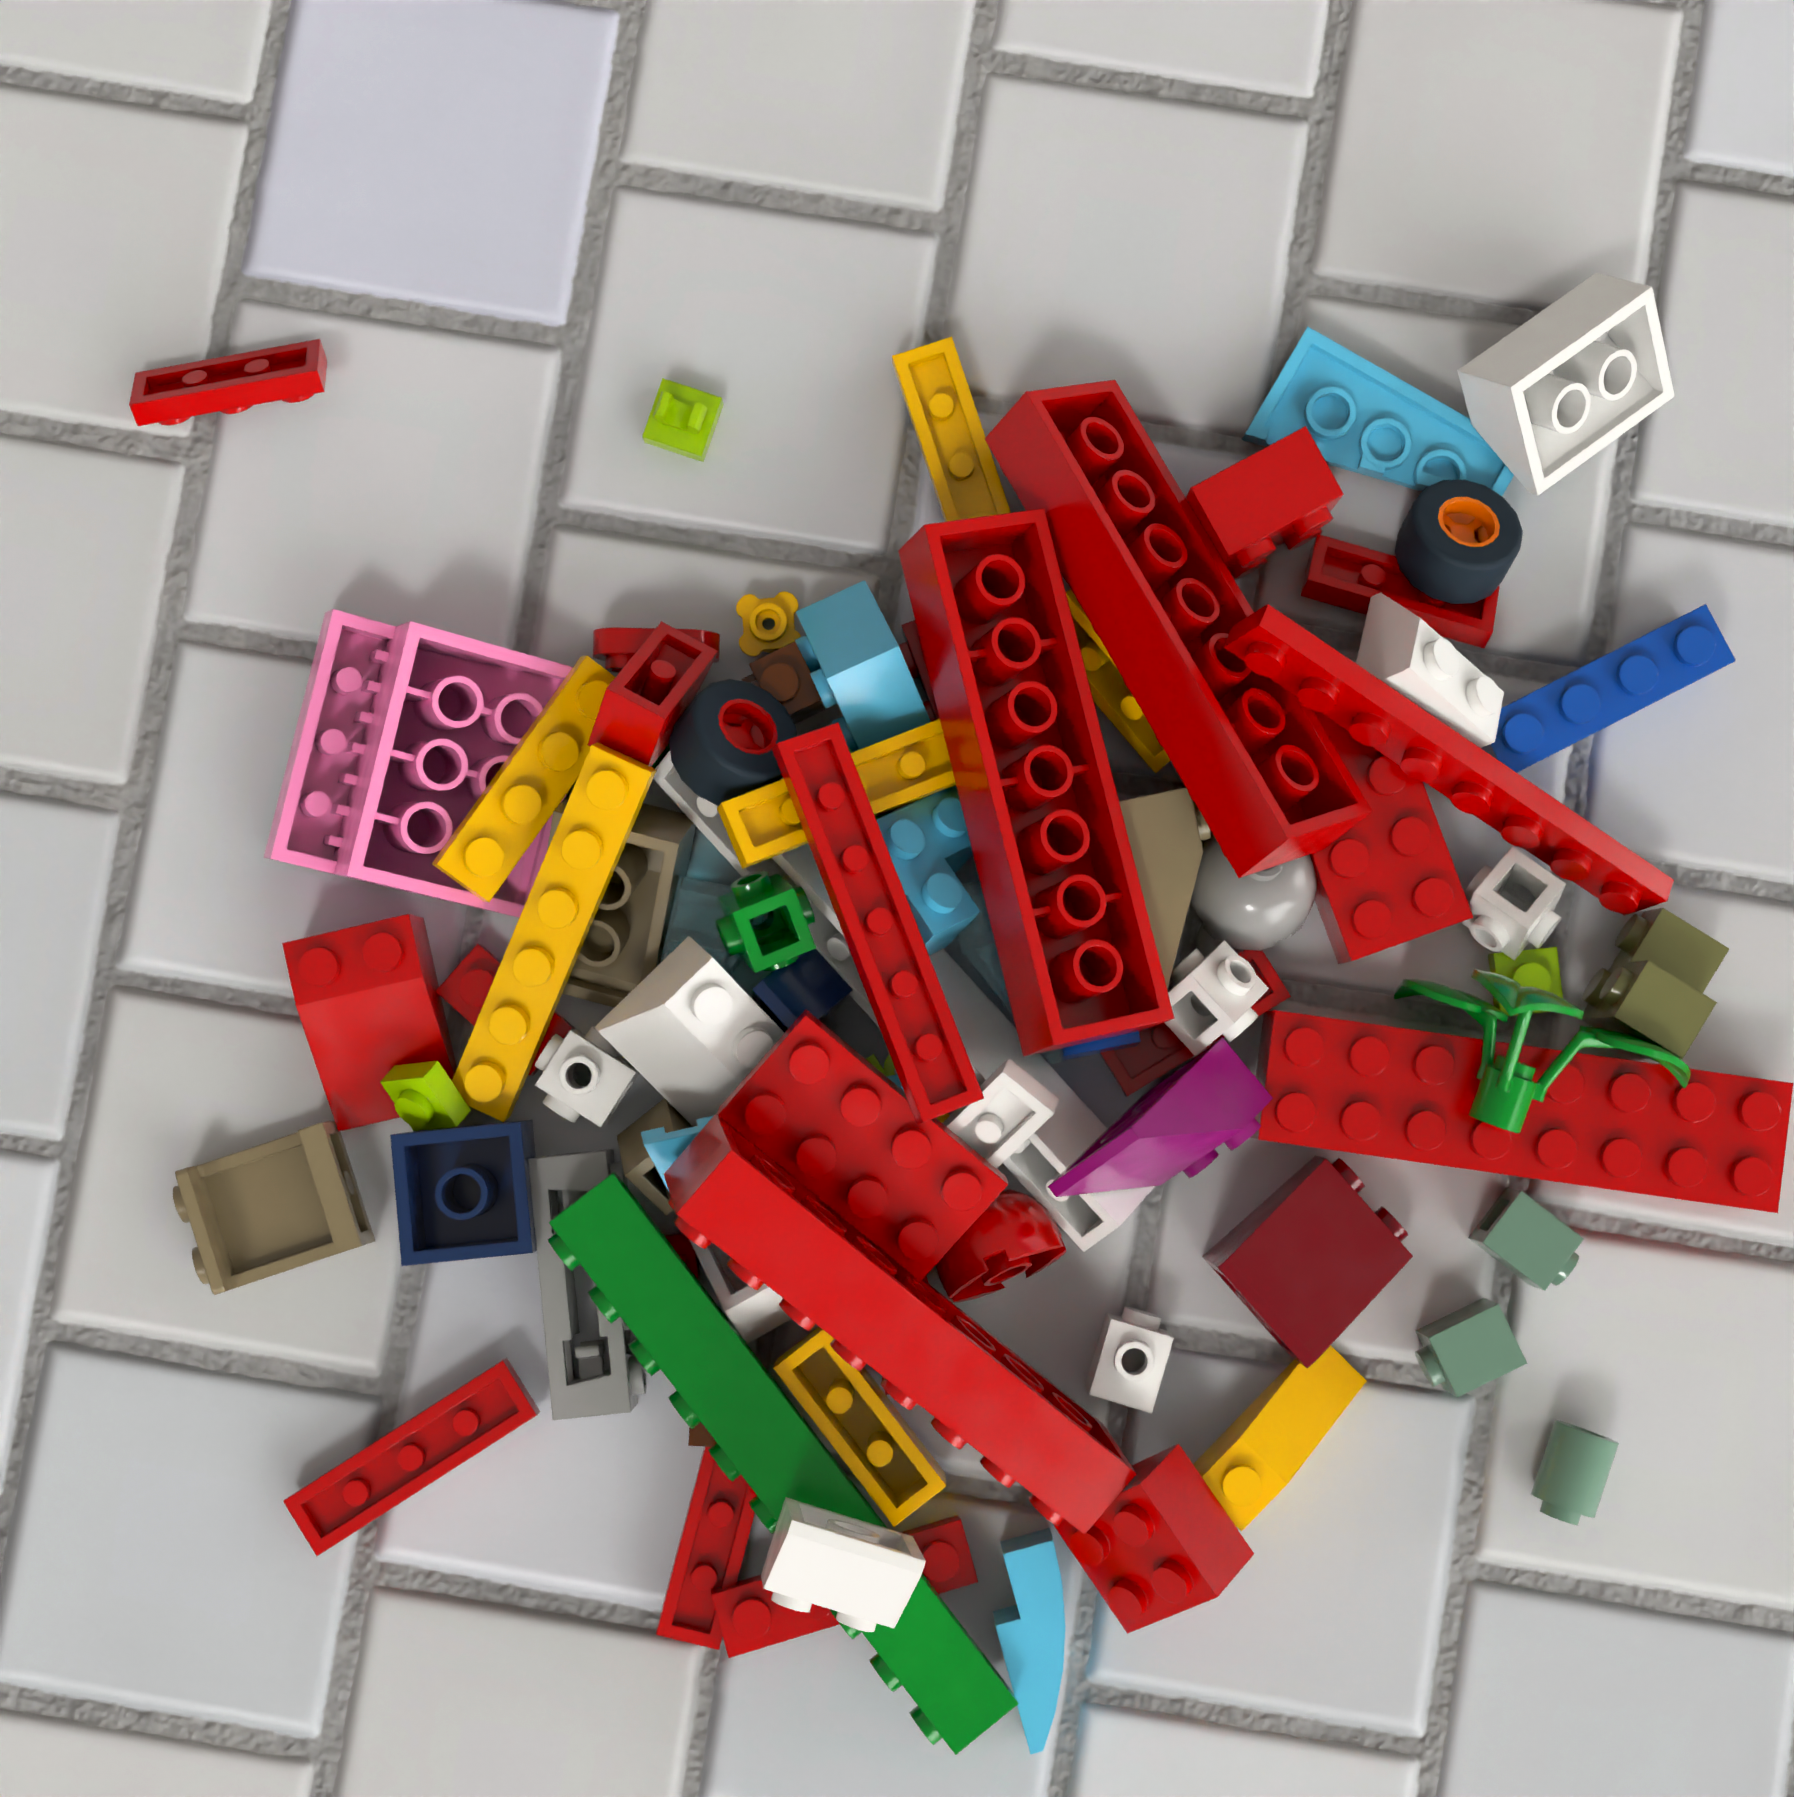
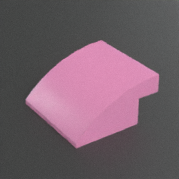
M335 609L326 612L264 858L520 918L547 853L553 814L490 902H484L432 865V862L573 667L412 621L399 626H392Z

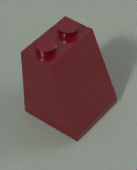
M1316 1155L1202 1256L1279 1345L1305 1368H1309L1413 1257L1401 1243L1408 1236L1402 1225L1382 1206L1374 1213L1358 1195L1365 1185L1354 1171L1340 1158L1331 1164L1326 1158Z

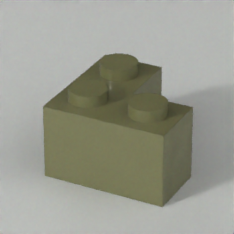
M1658 908L1644 911L1642 916L1634 914L1625 923L1615 941V946L1621 949L1609 970L1601 968L1593 976L1583 993L1582 1000L1588 1004L1584 1009L1582 1021L1595 1028L1631 1035L1661 1047L1679 1059H1683L1717 1003L1704 995L1703 992L1729 951V948L1668 910ZM1636 1053L1644 1059H1651L1647 1056Z

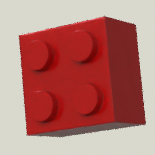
M1305 426L1192 486L1186 499L1234 580H1237L1266 564L1267 560L1265 557L1273 553L1277 549L1276 546L1285 542L1287 548L1291 551L1323 532L1321 527L1334 519L1331 510L1344 493Z
M1179 1443L1131 1465L1137 1475L1085 1535L1065 1519L1059 1526L1054 1525L1127 1634L1217 1598L1254 1555V1552Z

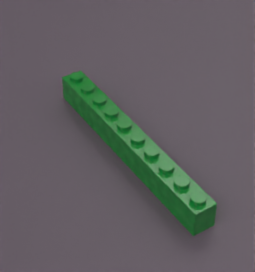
M615 1171L550 1220L549 1224L556 1232L548 1239L553 1250L571 1271L581 1264L596 1284L594 1288L588 1291L595 1305L611 1324L621 1317L633 1332L636 1339L628 1344L632 1353L651 1376L662 1370L677 1391L668 1397L670 1402L691 1429L701 1422L717 1443L708 1449L711 1456L732 1482L740 1475L743 1476L757 1495L749 1501V1504L771 1534L775 1532L785 1497L887 1528ZM923 1573L895 1628L876 1624L874 1632H865L839 1622L851 1639H855L863 1633L876 1650L877 1654L869 1659V1661L888 1688L895 1692L903 1686L918 1705L909 1713L933 1745L943 1738L954 1754L957 1755L1019 1704L1008 1684ZM830 1609V1611L836 1618L838 1611Z

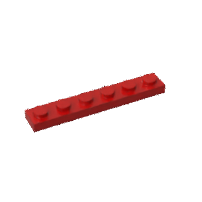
M837 722L777 743L772 748L916 1123L926 1122L984 1099L839 723Z

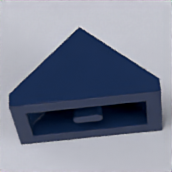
M815 948L799 955V958L792 964L774 970L752 988V999L785 1033L805 1009L821 1021L853 989Z

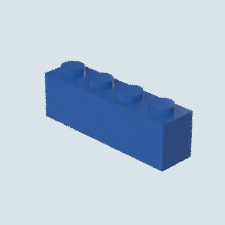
M1704 604L1502 707L1495 742L1481 749L1518 773L1735 662L1736 659L1707 605Z

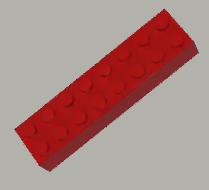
M1116 380L1026 391L986 436L985 441L1025 510L1044 508L1063 578L1075 594L1095 633L1101 639L1123 677L1125 685L1134 696L1153 729L1158 742L1167 753L1186 786L1191 799L1197 805L1238 878L1324 850L1373 811L1313 710L1302 705L1297 696L1270 678L1251 671L1243 660L1223 647L1231 627L1254 612Z
M1044 508L923 525L898 550L1023 1057L1137 1032L1175 1019Z
M1278 1010L1267 1011L1263 1015L1255 1077L1273 1099L1255 1117L1261 1127L1250 1138L1778 1213L1793 1083L1690 1069L1689 1082L1683 1088L1675 1076L1661 1064L1576 1053L1549 1086L1543 1102L1532 1099L1520 1133H1514L1468 1115L1481 1081L1476 1076L1482 1060L1483 1039ZM1496 1041L1494 1063L1497 1055L1506 1056L1509 1043ZM1522 1045L1518 1061L1536 1068L1532 1080L1537 1082L1562 1050Z
M717 1113L664 1173L671 1197L668 1203L676 1215L679 1216L674 1223L687 1238L703 1249H706L712 1242L731 1257L727 1262L728 1267L743 1282L755 1290H759L763 1284H766L783 1298L779 1306L794 1322L808 1331L817 1324L834 1338L830 1345L844 1361L859 1371L868 1364L885 1378L881 1382V1386L895 1401L908 1410H912L916 1404L924 1408L934 1416L931 1425L946 1441L958 1449H962L966 1443L975 1448L983 1455L980 1463L997 1481L1008 1488L1017 1481L1032 1493L1028 1500L1033 1507L1054 1525L1059 1526L1065 1519L1085 1535L1137 1475L1101 1421L924 1279L920 1282L718 1116Z

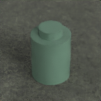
M1555 1420L1531 1495L1543 1500L1540 1512L1573 1525H1578L1581 1515L1595 1518L1619 1443L1584 1428Z

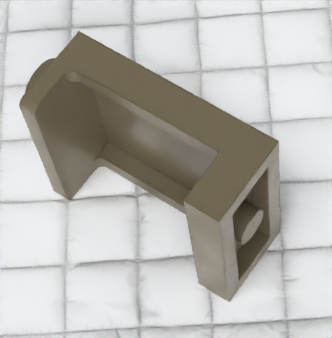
M335 1121L321 1122L300 1129L297 1133L201 1165L175 1171L178 1185L173 1187L174 1204L181 1220L184 1223L190 1222L198 1246L192 1249L194 1268L200 1281L205 1285L209 1284L214 1295L375 1242L341 1131L338 1132Z

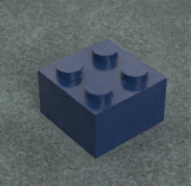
M532 1120L413 1131L390 1135L402 1266L528 1254L537 1251L528 1159L536 1157Z

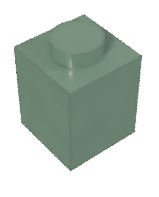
M1507 1187L1468 1237L1528 1285L1544 1291L1551 1283L1557 1286L1570 1275L1579 1260V1255L1575 1251L1584 1240V1238L1523 1191Z
M1486 1298L1471 1303L1415 1331L1423 1348L1415 1351V1355L1428 1382L1432 1387L1441 1384L1444 1390L1456 1397L1527 1364L1499 1304Z

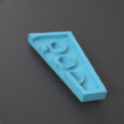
M1308 326L1242 438L1243 441L1267 447L1306 426L1327 465L1418 491H1423L1426 487L1442 480H1468L1485 485L1503 496L1514 476L1471 425L1470 418Z

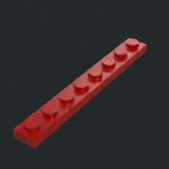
M1265 605L1231 627L1223 647L1243 660L1251 671L1270 678L1297 696L1302 705L1322 713L1349 731L1354 740L1363 745L1373 747L1400 765L1405 774L1425 782L1449 798L1457 809L1476 816L1501 833L1505 841L1525 849L1549 865L1552 872L1557 876L1573 881L1598 898L1601 905L1608 910L1626 916L1668 901L1674 879L1271 605Z

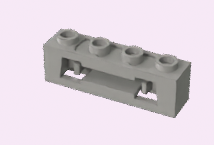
M613 1149L530 1158L528 1163L552 1419L562 1420L629 1413L638 1404L637 1394H646L647 1390L646 1370L628 1346L632 1342L631 1330L621 1317L611 1324L597 1307L600 1337H608L611 1369L605 1370L604 1340L584 1341L580 1343V1346L575 1347V1356L579 1361L580 1374L579 1377H575L572 1339L580 1331L574 1270L571 1271L563 1263L548 1242V1239L556 1233L549 1222L560 1213L557 1190H562L565 1209L614 1171L628 1188V1180L624 1176L622 1162H614Z

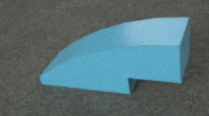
M1050 1528L1000 1541L1016 1605L993 1611L995 1627L1014 1696L1019 1703L1017 1707L1030 1754L1044 1750L1056 1712L1064 1665L1066 1626L1063 1587Z

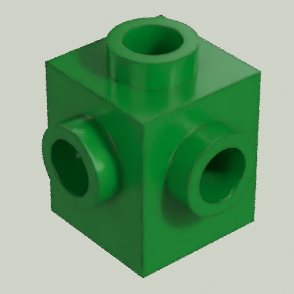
M760 871L746 875L731 884L732 892L717 897L724 917L715 920L722 944L729 957L739 954L741 959L754 973L762 970L773 971L786 967L795 962L799 955L816 948L808 927L809 924L815 922V917L801 886L794 888L778 873L769 876L767 871ZM769 912L767 919L759 925H752L750 923V919Z

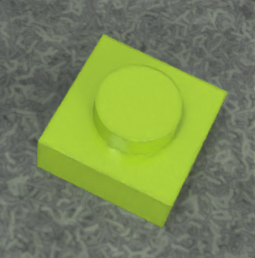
M1557 947L1523 950L1515 961L1503 952L1488 954L1490 972L1511 978L1522 987L1532 986L1563 998ZM1493 996L1494 1006L1508 1015L1505 1008ZM1540 1010L1533 1011V1013L1551 1012Z
M439 1061L395 1065L380 1081L395 1103L396 1112L410 1125L413 1131L457 1127L471 1111Z

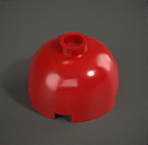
M1008 1189L1000 1193L936 1264V1269L949 1299L959 1303L977 1299L1004 1289L1006 1287L1001 1282L1013 1278L1024 1271L1026 1278L1040 1272L1064 1255L1066 1248L1061 1239L1060 1230L1045 1206L1029 1194Z

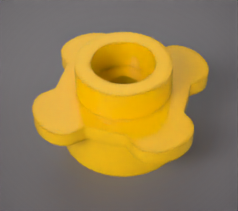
M782 591L774 598L758 599L753 594H747L740 598L736 605V611L743 620V635L739 639V646L743 653L750 657L759 656L762 652L772 653L801 637L800 633L795 630L794 614L798 610L799 604L793 594ZM770 618L774 620L775 626L771 630L763 627L765 619Z

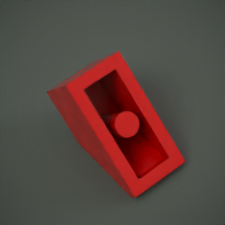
M661 621L606 688L587 745L591 746L598 742L652 767L668 746L676 721L695 698L715 661L718 651Z

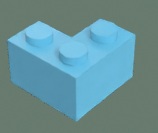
M865 580L796 611L806 635L795 639V642L811 672V678L825 708L827 709L838 704L843 716L833 720L832 724L839 723L847 746L853 752L931 722L899 645Z
M956 786L929 795L877 819L878 826L929 956L946 948L981 912L955 874L973 855Z

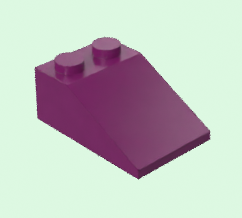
M1222 1037L1143 1094L1069 1165L1048 1188L1056 1197L1159 1186L1181 1171L1190 1179L1218 1157L1219 1153L1215 1150L1216 1147L1225 1143L1230 1150H1234L1255 1134L1261 1127L1255 1117L1273 1098Z

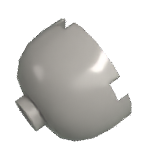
M1212 834L1210 839L1205 840L1202 844L1203 855L1190 901L1191 910L1193 907L1195 908L1197 916L1205 923L1203 929L1213 939L1220 942L1225 940L1235 949L1261 951L1274 947L1276 942L1287 939L1291 934L1293 936L1302 928L1317 893V875L1310 855L1238 878L1230 862L1224 856L1215 836Z

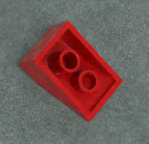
M405 914L282 943L295 1005L338 1132L400 1118L395 1110V1103L380 1083L395 1065L439 1061L452 1081L457 1066L442 998L436 993L439 985L423 917Z

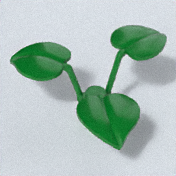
M1473 969L1471 977L1481 983L1497 999L1508 1015L1472 994L1431 981L1403 979L1394 994V999L1410 996H1427L1461 1008L1483 1027L1482 1060L1476 1076L1481 1081L1468 1115L1514 1133H1520L1532 1099L1543 1102L1549 1086L1582 1048H1616L1642 1054L1668 1069L1683 1088L1687 1086L1691 1073L1688 1065L1661 1047L1628 1034L1580 1025L1578 1032L1537 1082L1533 1081L1536 1068L1518 1061L1533 1011H1551L1570 1015L1579 1020H1582L1584 1011L1551 992L1532 986L1522 987L1517 981L1497 973ZM1518 1014L1506 1056L1497 1055L1494 1063L1497 1019L1507 1022L1509 1016Z

